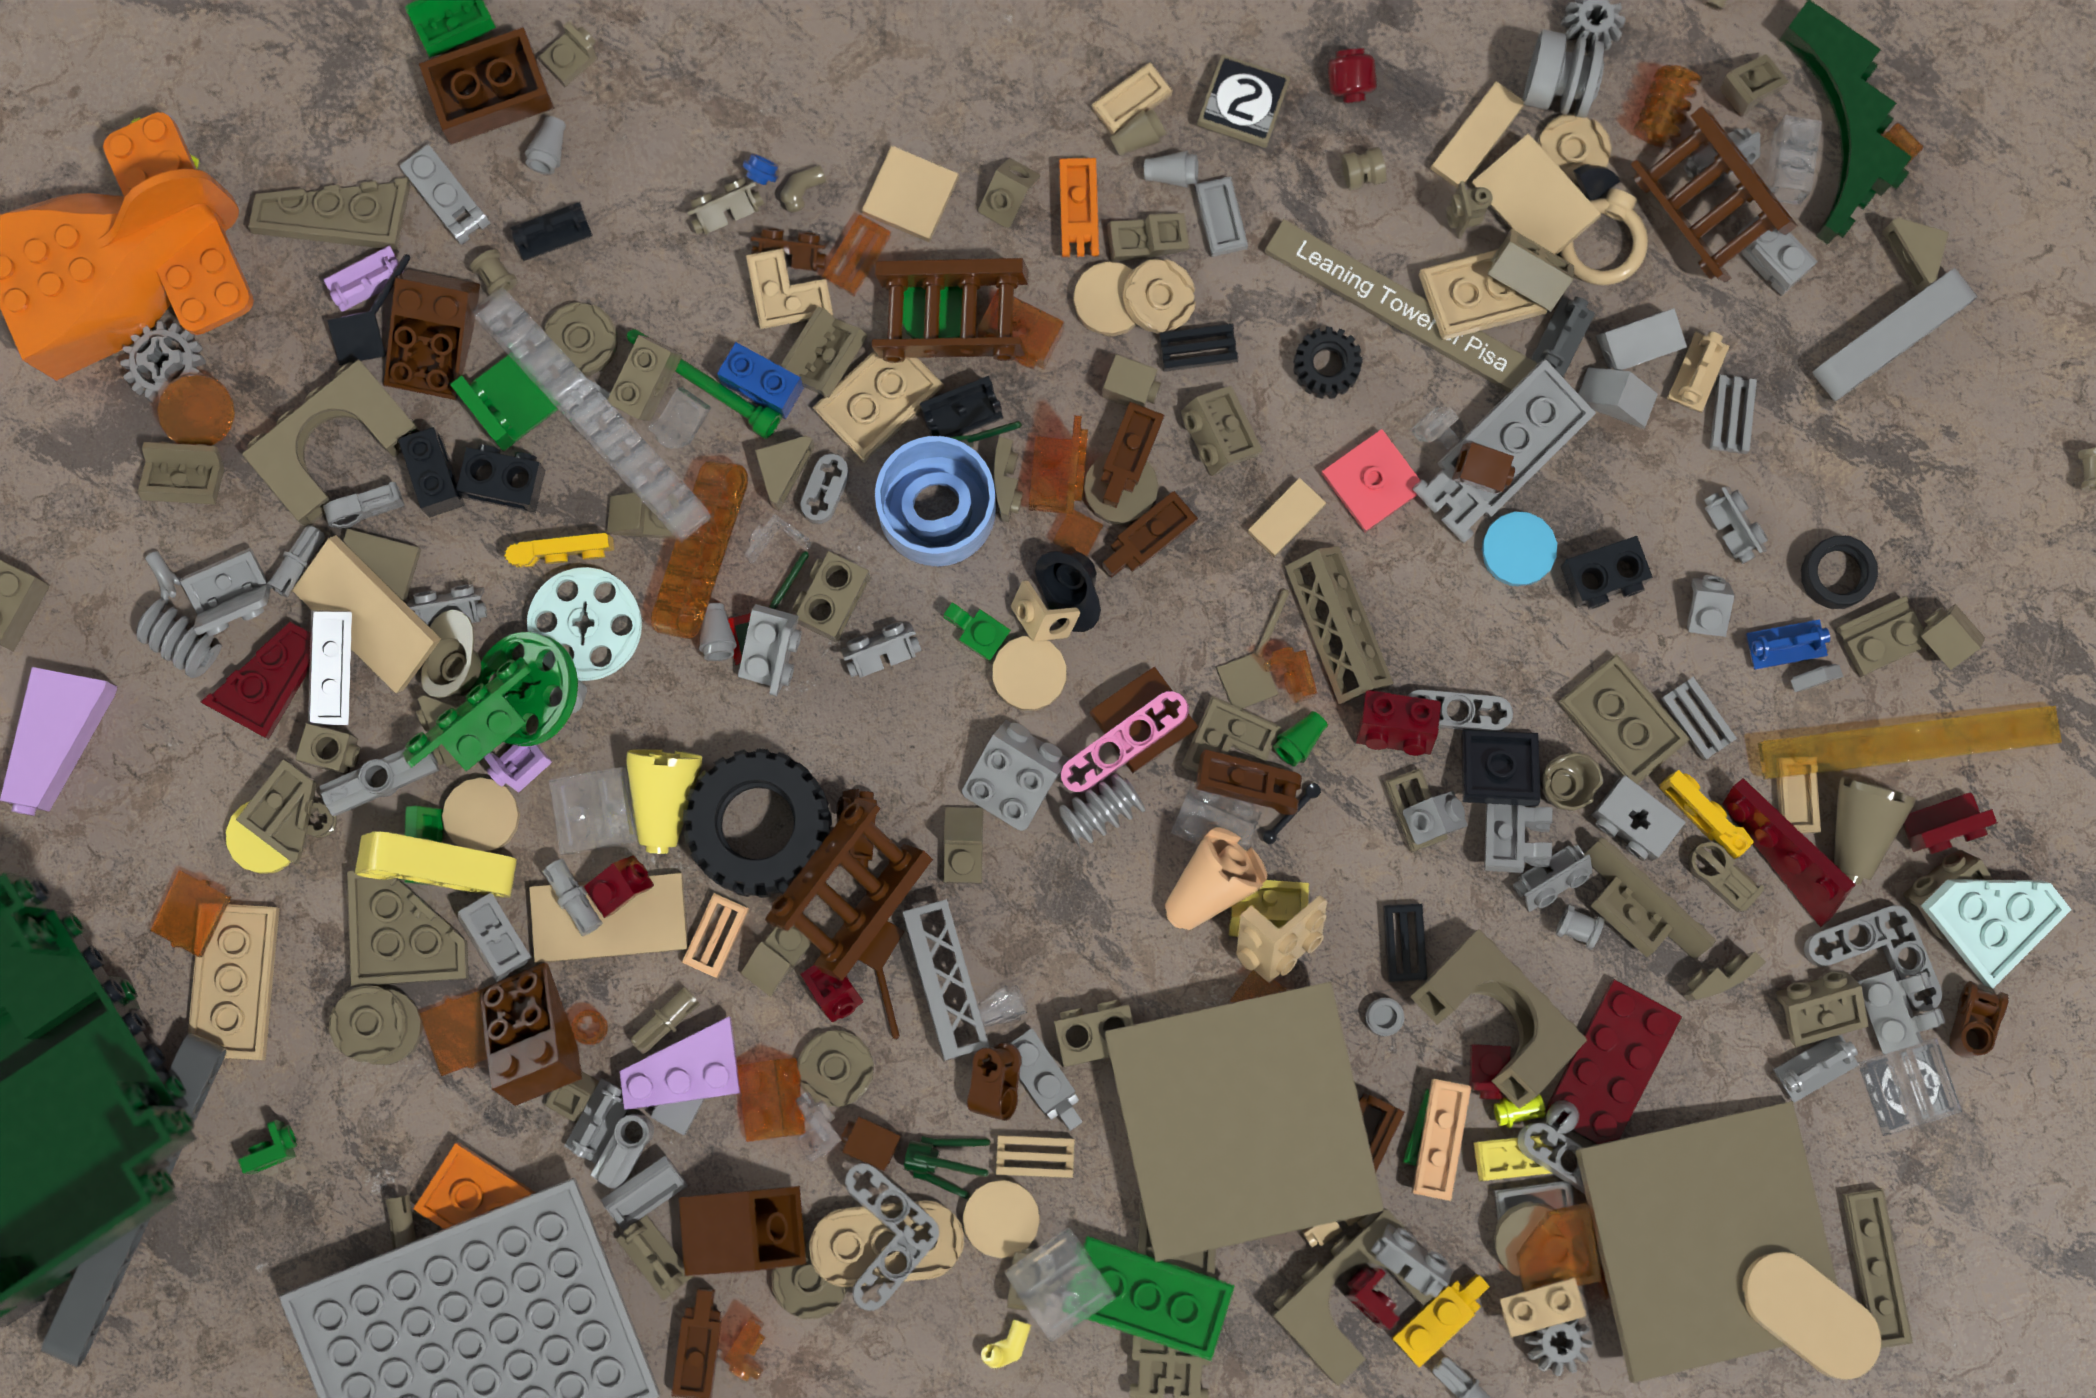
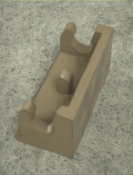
M1513 229L1509 231L1507 237L1491 260L1493 264L1488 270V275L1549 311H1552L1574 279V265Z

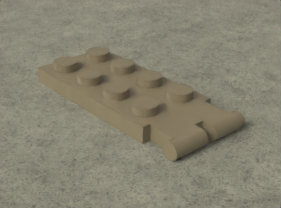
M1140 1202L1138 1253L1154 1258L1142 1202ZM1216 1249L1163 1261L1214 1278ZM1133 1335L1132 1360L1139 1361L1138 1384H1130V1398H1164L1165 1386L1174 1387L1173 1398H1208V1388H1201L1202 1365H1210L1209 1360Z

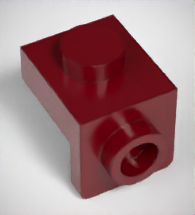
M632 855L613 862L587 883L584 888L603 917L606 918L616 913L637 895L649 891L654 887V884L649 878L645 866Z

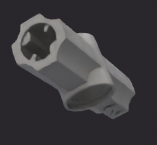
M406 748L380 760H369L361 768L319 786L323 801L331 815L335 817L376 798L391 796L397 789L440 771L433 751L412 768L406 763L403 756ZM385 769L388 775L386 783L381 787L374 788L372 776L376 771Z

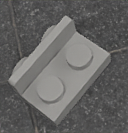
M755 604L751 612L738 677L771 686L769 694L773 696L778 695L783 685L789 686L794 672V665L789 663L791 652H797L802 631L796 630L799 616Z

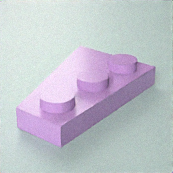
M729 1016L621 1070L620 1079L624 1110L740 1094L731 1017Z

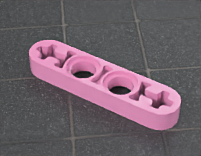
M1174 691L1164 692L1068 760L1061 771V780L1064 786L1074 792H1085L1094 787L1179 726L1189 713L1187 700L1181 694ZM1166 699H1169L1171 702L1180 701L1181 706L1177 709L1179 716L1175 719L1170 715L1165 716L1160 720L1165 727L1159 731L1156 722L1147 715V712L1153 709L1154 714L1157 716L1164 711L1165 705L1163 702ZM1137 720H1144L1151 727L1149 738L1143 742L1135 741L1130 735V727ZM1107 742L1115 743L1120 749L1119 759L1113 764H1106L1099 757L1101 746ZM1091 753L1095 764L1103 769V772L1097 775L1096 769H1092L1085 774L1084 777L1087 782L1084 785L1080 782L1071 783L1069 779L1073 776L1071 768L1076 765V767L1082 769L1089 765L1091 762L1085 759V757Z

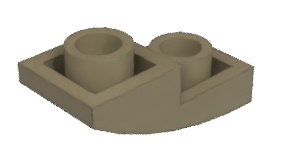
M999 437L994 462L995 496L1001 520L1009 523L1011 513H1019L1024 492L1018 491V479L1006 476L1007 473L1014 474L1019 453L1013 452V440Z
M1754 951L1744 956L1741 953L1735 955L1724 967L1728 972L1726 975L1718 967L1709 969L1707 972L1702 968L1686 983L1690 989L1683 997L1687 1001H1693L1722 993L1746 980L1766 962Z

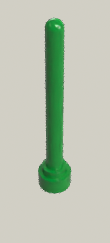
M631 329L627 333V340L634 345L638 335L648 336L637 329ZM681 358L675 370L676 373L747 418L749 425L753 427V432L765 440L774 433L782 418L780 413L770 407H755Z

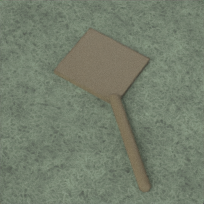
M1284 589L1279 597L1257 651L1217 667L1230 703L1235 707L1244 709L1279 695L1263 654L1288 598L1289 591L1287 589Z

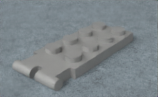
M1546 359L1542 360L1437 463L1442 470L1428 484L1422 479L1412 490L1434 513L1446 505L1450 510L1441 520L1462 543H1465L1474 534L1470 527L1483 514L1487 517H1492L1596 412ZM1474 442L1514 456L1511 466L1515 467V474L1508 488L1504 487L1501 493L1492 494L1453 481L1452 477L1463 444Z

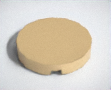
M1575 113L1560 115L1549 122L1538 140V145L1576 187L1579 184L1573 170L1587 164L1606 167L1612 149L1609 135L1599 122L1593 118L1590 120L1587 117H1577Z
M1166 259L1147 260L1131 271L1124 284L1123 299L1126 311L1134 323L1146 331L1160 334L1173 331L1188 321L1195 308V288L1186 270L1177 263Z
M1105 262L1092 266L1082 274L1075 286L1073 304L1077 317L1087 329L1104 334V336L1113 337L1125 334L1137 326L1126 311L1123 299L1124 284L1133 269L1122 263Z
M1021 636L1009 641L999 650L993 663L992 680L997 693L1009 706L1021 711H1037L1050 705L1061 695L1066 684V663L1062 653L1050 641L1033 642L1030 636Z
M476 778L466 780L452 790L445 801L442 818L444 829L453 843L460 847L491 852L502 848L510 842L518 829L520 812L517 801L508 788L499 786L491 779Z
M1000 1180L988 1182L975 1190L966 1203L963 1222L965 1233L975 1248L985 1255L1005 1258L1012 1257L1015 1252H1022L1023 1249L1029 1247L1037 1235L1040 1218L1038 1205L1030 1192L1018 1183Z

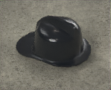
M1073 546L1066 547L1063 551H1050L1041 555L1036 562L1035 574L1049 609L1077 607L1080 615L1072 631L1085 632L1092 629L1099 621L1101 613L1099 597L1094 587L1097 572L1093 562L1083 553L1076 551ZM1061 618L1057 621L1063 626L1067 618Z

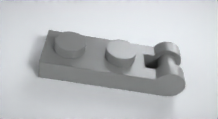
M429 144L399 165L461 246L470 240L469 235L479 227L483 230L491 224ZM467 211L470 216L461 223H458L455 219Z

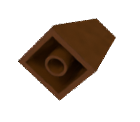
M800 1186L679 1198L685 1276L752 1272L806 1264Z

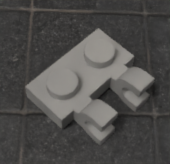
M1486 804L1484 871L1523 873L1524 862L1535 867L1549 868V861L1552 858V843H1525V827L1538 832H1549L1550 824H1552L1553 807L1531 808L1522 805Z
M1894 969L1857 981L1862 986L1864 1003L1883 1055L1922 1043L1920 1031L1932 1029L1945 1023L1940 1008L1913 1016L1906 997L1908 994L1919 992L1932 986L1927 971L1900 980L1897 970Z

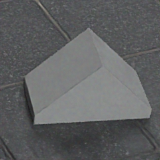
M1589 367L1578 392L1593 410L1642 429L1646 427L1658 395L1630 371Z

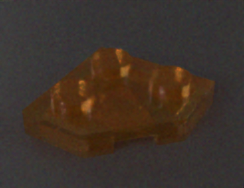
M1586 1203L1548 1210L1516 1254L1523 1292L1575 1278L1577 1286L1602 1281L1590 1210Z

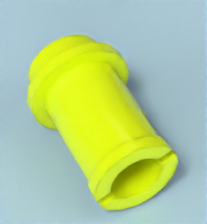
M1540 1094L1520 1109L1511 1100L1508 1101L1506 1098H1502L1499 1103L1494 1104V1115L1499 1126L1505 1125L1507 1128H1512L1513 1123L1545 1117V1106Z

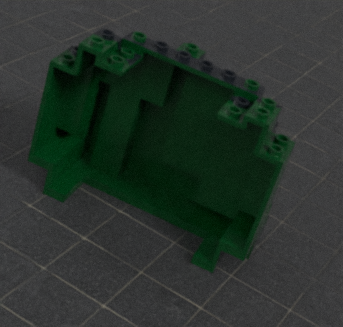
M5 872L0 875V1328L10 1325L46 1301L44 1295L72 1277L69 1273L71 1270L177 1200L178 1198L173 1191L175 1183L164 1168L170 1165L167 1160L169 1157L197 1139L192 1131L195 1128L194 1122L184 1110L189 1105L183 1097L186 1095L183 1084L176 1076H170L163 1065L166 1062L163 1052L155 1043L152 1042L150 1044L143 1033L145 1024L136 1013L140 1010V1007L135 1001L138 998V994L133 985L127 979L122 980L121 977L108 976L102 967L105 961L101 953L93 945L89 946L84 939L82 933L85 932V929L80 920L73 913L69 914L66 911L54 910L48 901L51 897L50 892L40 879Z

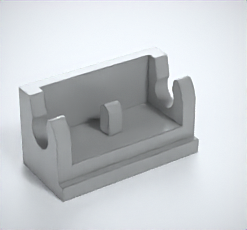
M1674 308L1596 335L1608 368H1614V370H1624L1687 347Z
M492 892L458 911V921L496 983L506 979L513 970L517 968L522 969L527 965V961L531 956Z

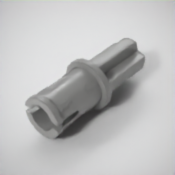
M306 526L291 550L283 553L284 560L271 580L268 581L267 586L279 595L288 597L324 541L325 536L323 532L314 526Z
M1445 1356L1434 1366L1433 1374L1457 1398H1491L1479 1386L1480 1381L1477 1378H1470L1450 1357Z

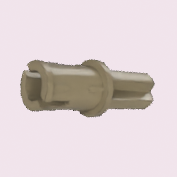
M683 987L660 1010L657 1008L654 1010L656 1015L632 1036V1044L641 1053H647L670 1030L675 1033L677 1031L675 1027L701 1004Z

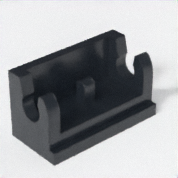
M989 375L920 403L921 414L931 436H962L1004 419L1000 401L995 396Z

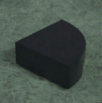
M1587 164L1573 170L1582 193L1589 201L1599 198L1621 182L1614 172L1604 166H1591Z

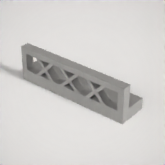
M947 899L903 911V920L944 1061L989 1047ZM942 910L946 925L939 938L924 931L920 918L921 915ZM947 931L951 945L942 941ZM926 938L935 942L931 952ZM939 945L952 951L955 955L956 963L949 975L934 967L932 958ZM957 968L959 969L962 982L953 978ZM937 975L946 979L942 989L940 988ZM950 982L965 990L967 1000L960 1012L945 1005L943 994ZM968 1005L973 1020L963 1015ZM948 1012L957 1016L952 1026L950 1023ZM960 1019L975 1026L979 1042L960 1048L957 1047L953 1032Z

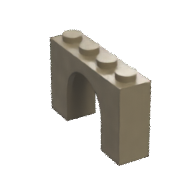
M359 359L355 363L350 362L342 366L336 372L334 380L325 387L319 386L311 391L303 405L297 410H289L277 420L276 427L267 434L262 433L253 438L247 445L248 449L242 453L259 476L304 527L312 525L325 514L323 506L332 501L311 476L305 463L307 441L318 426L335 418L355 419L366 425L393 457L402 452L399 438L420 432Z
M1478 929L1449 955L1410 998L1436 1024H1439L1454 1012L1469 995L1474 994L1490 996L1501 1002L1511 1012L1519 1029V1047L1514 1057L1492 1082L1520 1109L1541 1093L1587 1039L1550 1002L1549 998L1526 978L1521 969L1514 965L1496 947L1495 943Z
M1384 1208V1211L1363 1216L1357 1223L1361 1227L1358 1232L1351 1238L1346 1234L1342 1236L1329 1249L1333 1255L1323 1265L1316 1261L1301 1275L1305 1282L1294 1292L1290 1287L1287 1288L1273 1302L1276 1307L1271 1313L1273 1317L1337 1386L1366 1360L1338 1329L1331 1317L1329 1296L1334 1282L1341 1273L1358 1264H1377L1388 1270L1419 1304L1424 1305L1433 1297L1431 1294L1425 1296L1404 1280V1277L1411 1269L1407 1264L1397 1275L1375 1259L1376 1254L1371 1249L1379 1238H1383L1388 1223L1396 1229H1405L1386 1208Z

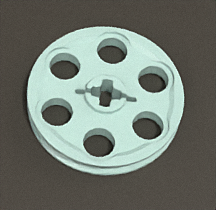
M588 567L563 571L545 582L534 596L527 617L528 632L550 637L561 645H567L573 649V662L579 681L601 679L623 667L634 654L642 630L640 609L628 587L614 575L600 569ZM567 581L573 582L578 586V594L571 601H563L559 599L557 594L559 586ZM603 583L612 584L616 589L614 599L608 603H601L595 598L596 588ZM585 603H587L586 613L589 620L595 622L594 627L587 628V632L584 634L585 642L582 645L583 635L580 628L575 626V622L582 621L583 615H585ZM543 613H553L557 617V626L551 632H541L537 628L539 616ZM619 616H627L632 620V630L624 636L616 635L612 631V623ZM606 647L610 649L612 658L608 665L597 667L592 664L591 654L596 648ZM552 651L545 654L543 658V663L549 669L555 663Z

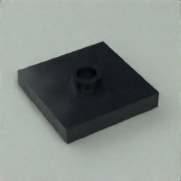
M1463 729L1461 735L1463 802L1539 806L1541 795L1538 733Z

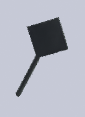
M408 254L402 257L369 311L327 320L339 365H345L350 362L355 363L358 359L364 361L386 356L376 313L395 285V278L403 272L410 261Z

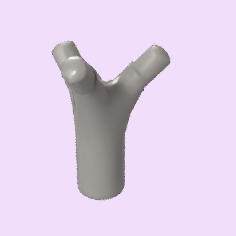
M155 551L148 554L145 560L157 578L161 599L166 601L167 605L169 596L172 598L176 596L174 584L182 586L181 578L171 572L160 553Z

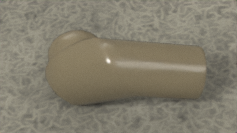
M821 165L795 173L789 177L781 192V202L785 203L787 211L797 212L803 209L805 203L802 196L806 189L826 183Z

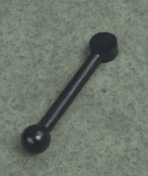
M1311 783L1306 787L1304 796L1299 800L1297 813L1310 799H1315L1320 795L1321 788L1318 784ZM1296 814L1285 815L1272 830H1266L1262 836L1263 841L1267 844L1275 843L1277 834Z

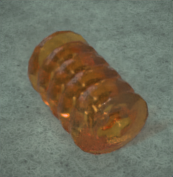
M1665 65L1656 70L1654 75L1655 81L1649 87L1650 94L1644 100L1645 107L1639 113L1640 120L1634 126L1635 134L1641 140L1654 146L1671 148L1673 142L1669 137L1678 138L1681 136L1682 131L1676 125H1683L1687 121V117L1681 112L1691 110L1692 104L1687 99L1695 98L1697 95L1696 89L1692 86L1700 85L1702 82L1701 76L1696 72L1679 65Z

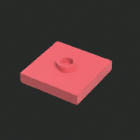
M1383 429L1338 459L1321 473L1365 533L1418 495L1412 488L1421 481Z

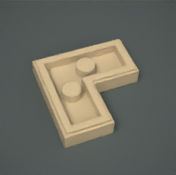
M783 249L746 255L760 329L807 321L811 318L817 307L826 309L833 316L827 279L790 285Z

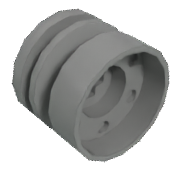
M1541 29L1528 71L1523 105L1548 110L1554 96L1558 95L1561 96L1560 113L1568 114L1573 99H1576L1575 116L1586 118L1592 102L1597 97L1602 81L1604 42L1593 41L1588 56H1585L1586 38L1579 37L1571 53L1566 52V34Z

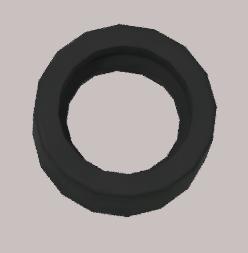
M1832 536L1821 541L1805 556L1801 567V582L1806 593L1817 604L1829 609H1845L1859 603L1874 589L1878 578V563L1872 550L1861 540L1851 536ZM1843 551L1850 554L1857 561L1861 570V578L1858 586L1853 591L1846 594H1836L1829 591L1821 583L1818 576V566L1820 560L1830 552Z

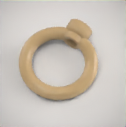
M1609 189L1606 199L1590 201L1600 213H1604L1612 219L1624 221L1632 233L1633 246L1629 257L1622 265L1612 270L1599 271L1589 268L1579 260L1572 241L1560 251L1562 259L1574 265V275L1580 280L1594 285L1616 284L1634 274L1642 264L1647 252L1648 237L1643 221L1633 210L1637 201L1633 195L1622 190Z

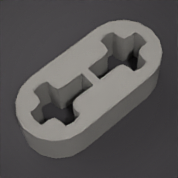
M824 455L815 464L801 499L802 513L811 523H826L836 511L849 477L847 463L839 455ZM834 463L837 464L838 472L841 473V476H833L828 487L824 485L826 474L822 470L824 467L831 468ZM822 491L826 493L823 502L828 508L826 511L819 510L817 515L812 514V507L808 504L810 501L817 502Z

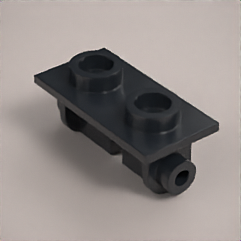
M580 202L511 227L513 239L516 246H518L523 261L593 236Z

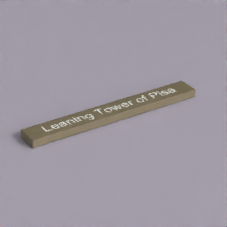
M1283 219L1265 249L1264 253L1507 392H1510L1538 365L1537 362L1482 331L1442 341L1429 302L1426 299Z

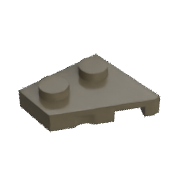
M283 759L236 821L293 864L297 865L302 857L317 783Z

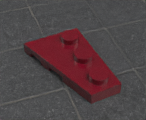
M289 622L264 644L248 663L239 671L236 669L226 678L227 681L213 694L209 693L200 703L269 740L309 672L310 632Z

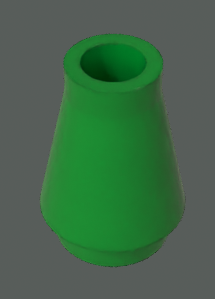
M1311 711L1305 718L1278 735L1277 742L1273 748L1284 762L1295 767L1299 762L1304 763L1322 732L1328 727V724L1321 715Z

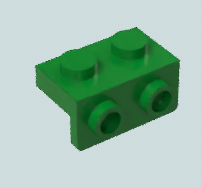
M416 0L405 6L406 12L430 59L496 28L483 0Z

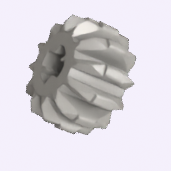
M1575 0V2H1569L1565 8L1567 15L1561 21V25L1568 28L1565 33L1566 40L1575 38L1578 40L1579 37L1586 38L1588 51L1593 41L1604 42V51L1608 50L1612 44L1611 41H1618L1622 35L1619 28L1624 26L1625 17L1618 15L1622 9L1621 3L1611 5L1609 3L1610 0ZM1592 19L1596 20L1594 24L1599 23V25H1592Z
M1575 1319L1536 1330V1336H1525L1526 1343L1537 1345L1536 1348L1528 1352V1357L1530 1359H1537L1542 1356L1538 1368L1546 1371L1552 1364V1371L1556 1376L1562 1375L1564 1364L1569 1372L1575 1373L1577 1366L1573 1359L1577 1358L1579 1361L1586 1363L1589 1358L1580 1352L1581 1347L1590 1348L1593 1346L1591 1340L1580 1338V1336L1590 1330L1588 1325L1582 1324L1575 1327L1579 1320ZM1556 1332H1559L1560 1336L1567 1339L1566 1346L1560 1345L1561 1351L1559 1352L1556 1347L1550 1344L1551 1337L1557 1338Z

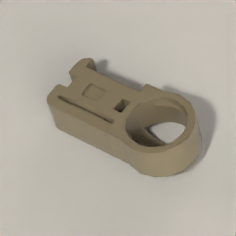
M1702 843L1692 849L1688 857V866L1691 873L1699 880H1702L1736 912L1746 911L1763 893V885L1756 887V883L1736 865L1733 866L1736 861L1718 843ZM1706 847L1716 851L1720 856L1721 863L1703 848ZM1698 854L1703 857L1718 873L1709 876L1700 872L1696 865V855Z

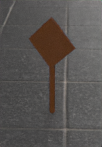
M887 921L858 960L876 971L892 1038L898 1039L900 1034L883 967L905 931Z

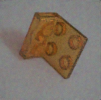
M1074 415L1072 439L1035 437L1029 510L1073 514L1074 501H1082L1088 429H1081L1082 416Z

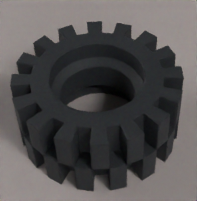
M1326 327L1325 331H1321L1320 328L1313 330L1311 335L1307 334L1303 338L1294 357L1293 363L1295 365L1293 370L1294 375L1298 376V384L1300 387L1304 385L1306 387L1305 391L1310 395L1312 391L1317 393V398L1323 399L1324 395H1329V399L1336 398L1339 393L1341 395L1347 393L1348 389L1355 384L1361 371V348L1359 345L1355 346V338L1351 334L1349 337H1346L1344 335L1345 330L1340 328L1338 332L1332 331L1333 327ZM1323 350L1334 351L1341 358V370L1332 376L1320 374L1314 367L1313 360L1315 355Z

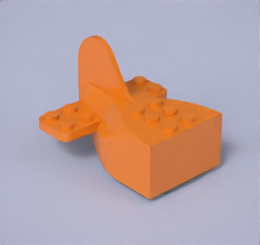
M157 112L112 132L104 140V153L123 196L93 193L70 194L0 214L1 312L22 360L56 381L121 351L123 346H131L135 343L131 336L134 334L139 337L143 336V328L146 325L152 329L170 305H172L180 325L194 335L204 334L243 316L253 306V295L225 233L238 218L239 209L234 197L211 175L196 169L177 124L165 113Z

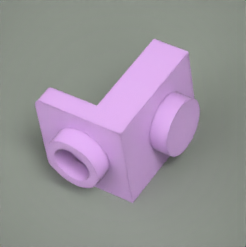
M539 744L534 746L513 745L500 758L492 752L484 757L490 765L487 769L490 777L499 786L503 787L505 784H508L518 793L552 763Z

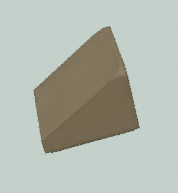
M582 1072V1079L549 1092L544 1105L577 1123L599 1081Z

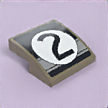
M1222 54L1197 126L1267 148L1291 77Z

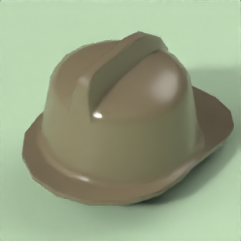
M452 609L441 613L430 626L441 640L424 662L421 674V683L424 691L429 696L439 699L452 694L465 696L468 690L478 681L481 674L482 664L479 655L474 650V627L471 620L463 612Z

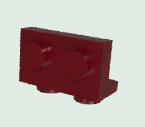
M1368 690L1364 698L1363 714L1357 730L1356 744L1366 745L1374 750L1386 748L1401 750L1413 756L1431 755L1438 736L1441 703L1436 700Z
M1966 793L1910 813L1903 827L1913 852L1928 848L1931 855L1951 848V839L1963 836L1965 842L1986 836L1988 833L1985 827L1997 824L1998 822L1992 809L1980 813L1973 794Z

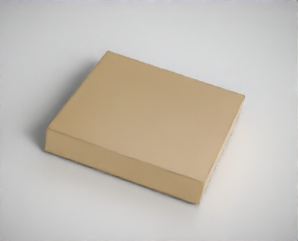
M891 146L862 209V214L930 243L959 179V174Z

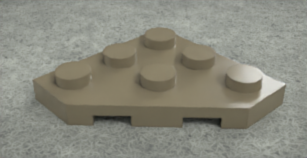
M347 871L351 986L469 979L467 940L398 878L387 880L373 879L356 875L355 871Z

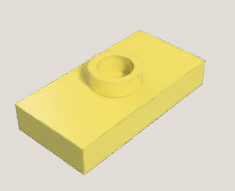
M1541 1135L1530 1136L1534 1141V1149L1545 1147L1551 1152L1553 1151L1552 1146L1549 1147L1541 1142ZM1517 1138L1474 1142L1479 1181L1551 1173L1520 1151Z

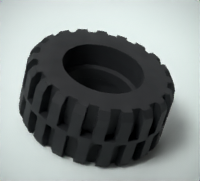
M756 748V752L736 751L734 752L735 756L728 759L722 757L715 761L714 764L716 766L710 771L706 772L704 770L697 778L699 783L696 788H691L687 797L689 801L688 808L683 812V822L686 826V832H684L685 842L690 848V855L704 874L724 889L746 897L751 895L764 898L771 897V894L775 893L784 894L830 833L832 816L829 811V803L819 783L808 769L800 762L797 763L792 760L790 756L780 752L778 754L771 753L768 749ZM754 788L769 789L781 795L788 802L794 818L793 832L786 846L775 855L763 859H751L736 853L727 843L722 826L723 816L729 803L740 793Z

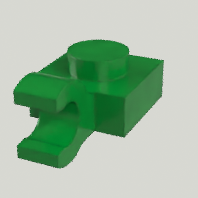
M952 602L943 614L945 620L964 631L959 642L988 662L992 660L1011 632V629L981 609L973 618Z

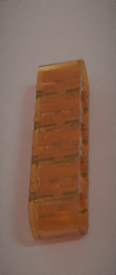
M710 460L705 462L699 470L652 611L651 623L654 630L659 634L690 639L701 628L747 489L748 474L742 465Z

